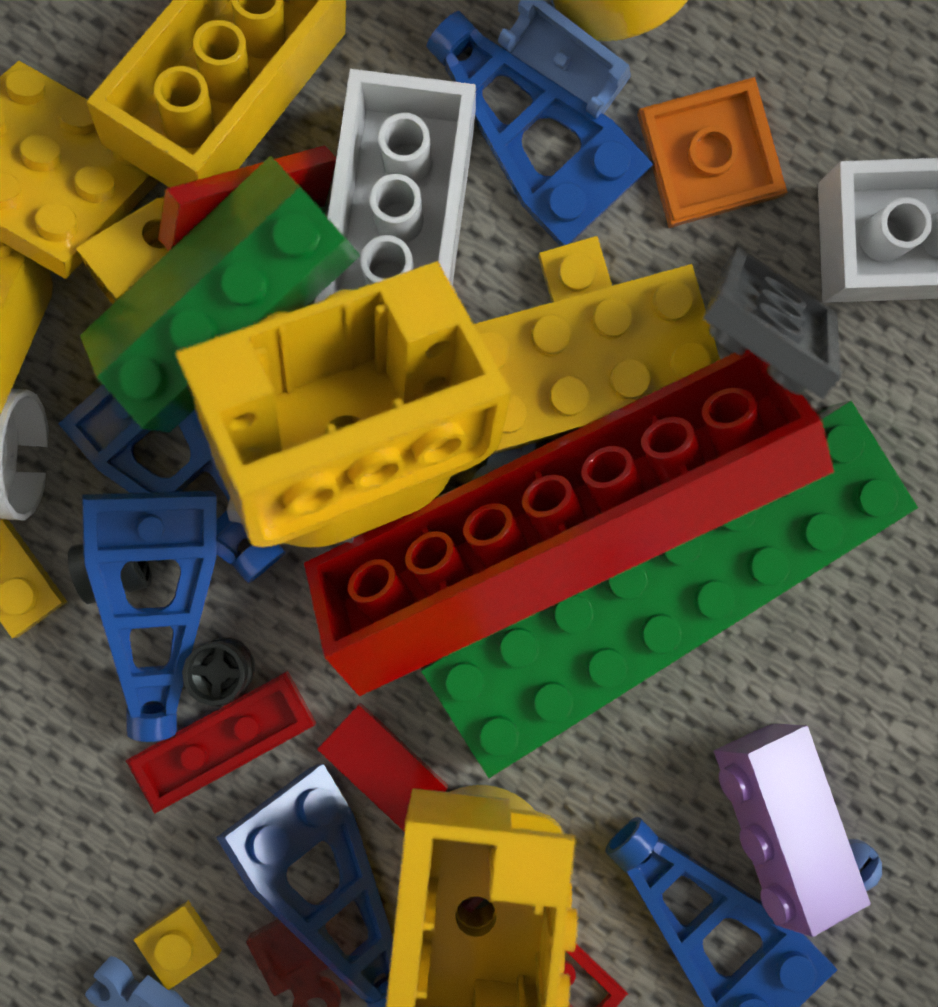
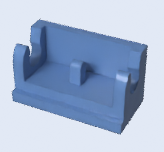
M521 0L518 4L520 15L510 30L504 28L501 31L498 43L503 49L586 102V111L597 119L601 113L604 114L630 79L629 64L546 1Z

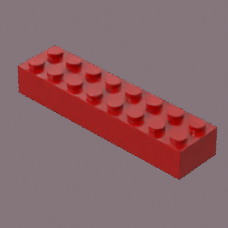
M748 349L743 355L734 352L433 499L425 507L414 513L374 528L354 538L353 543L345 542L304 562L324 658L360 697L834 472L822 420L803 394L799 395L789 391L770 376L767 371L770 366L769 363Z

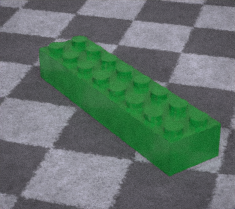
M852 400L827 406L817 413L822 420L834 469L833 473L421 668L422 674L488 778L512 765L918 509V506Z

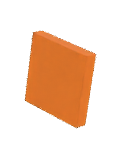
M755 77L638 110L639 124L649 159L653 163L652 170L669 228L781 198L788 193Z

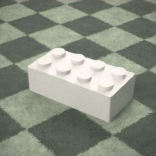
M350 69L328 219L361 256L315 298V304L324 301L328 296L337 291L356 290L436 261L439 262L453 286L475 125L476 84Z
M938 158L840 161L818 183L822 303L938 299Z

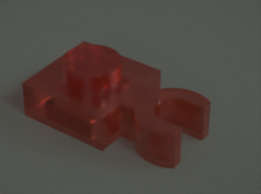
M279 919L249 934L246 944L274 997L290 989L295 997L292 1007H309L307 1001L311 998L322 999L328 1007L341 1006L342 997L338 986L329 978L320 975L321 972L329 967Z

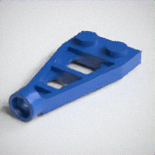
M456 11L443 20L428 39L427 49L445 66L453 82L476 84L475 123L523 208L559 246L571 244L653 166L648 157L612 119L603 113L597 119L586 111V102L483 36L461 11ZM470 47L472 49L470 57L459 61L457 57ZM497 76L508 77L532 99V104L509 125L500 122L484 100L482 91ZM547 118L557 121L574 132L581 144L580 150L552 176L539 174L534 169L522 146L524 132L539 119Z
M103 384L58 423L98 471L129 493L182 492L198 476L206 471L213 476L229 504L230 495L212 457L209 442L199 422L196 409L179 424L190 448V460L171 478L157 476L136 460L133 452L134 445L151 430L142 429ZM225 511L216 519V555L232 564L249 584L282 558L286 552L277 544L268 547L251 545L241 553L238 550L239 544L248 536L242 523L229 521L228 512Z
M213 491L82 494L84 563L127 703V736L135 741H162L171 738L177 733V707L184 684L182 671L185 660L193 650L216 561L217 496ZM175 560L180 566V576L172 601L165 607L138 609L133 607L126 598L120 573L122 567L131 561ZM170 626L173 634L170 657L166 665L137 667L133 662L130 642L131 630Z
M316 764L281 788L216 838L250 893L361 999H364L368 1007H386L393 935L355 816L325 765ZM323 841L333 851L340 874V881L337 889L319 904L313 905L307 902L289 884L287 869L319 842ZM354 901L368 929V939L350 955H347L327 932L326 923L350 902ZM385 973L386 977L374 984L375 979L380 974Z
M640 817L631 819L608 842L605 852L623 871H627L704 1007H800L837 971L832 962L806 935L776 926L765 911L762 901L658 837ZM680 876L690 878L712 898V902L688 925H683L678 921L662 897V893ZM724 918H731L741 922L757 932L761 938V947L732 976L719 974L714 969L703 948V939Z

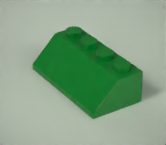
M270 156L94 321L80 337L96 377L142 429L170 433L196 409L195 398L178 362L176 352L256 325L271 314L278 312L290 313L306 307L361 255L299 185Z

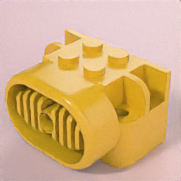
M438 261L356 290L337 291L319 303L290 313L278 312L271 314L256 325L176 352L178 362L195 398L197 416L209 442L212 457L249 541L253 546L268 547L281 543L309 548L329 546L422 509L442 492L451 475L481 463L498 448L511 396L510 388Z
M471 785L450 792L413 788L405 828L386 1007H569L570 978L569 974H564L565 951L574 952L577 938V908H571V874L575 836L564 834L559 823L551 816L535 811L524 799L499 787ZM470 897H481L490 902L487 906L475 909L472 913L465 910L462 906V901Z

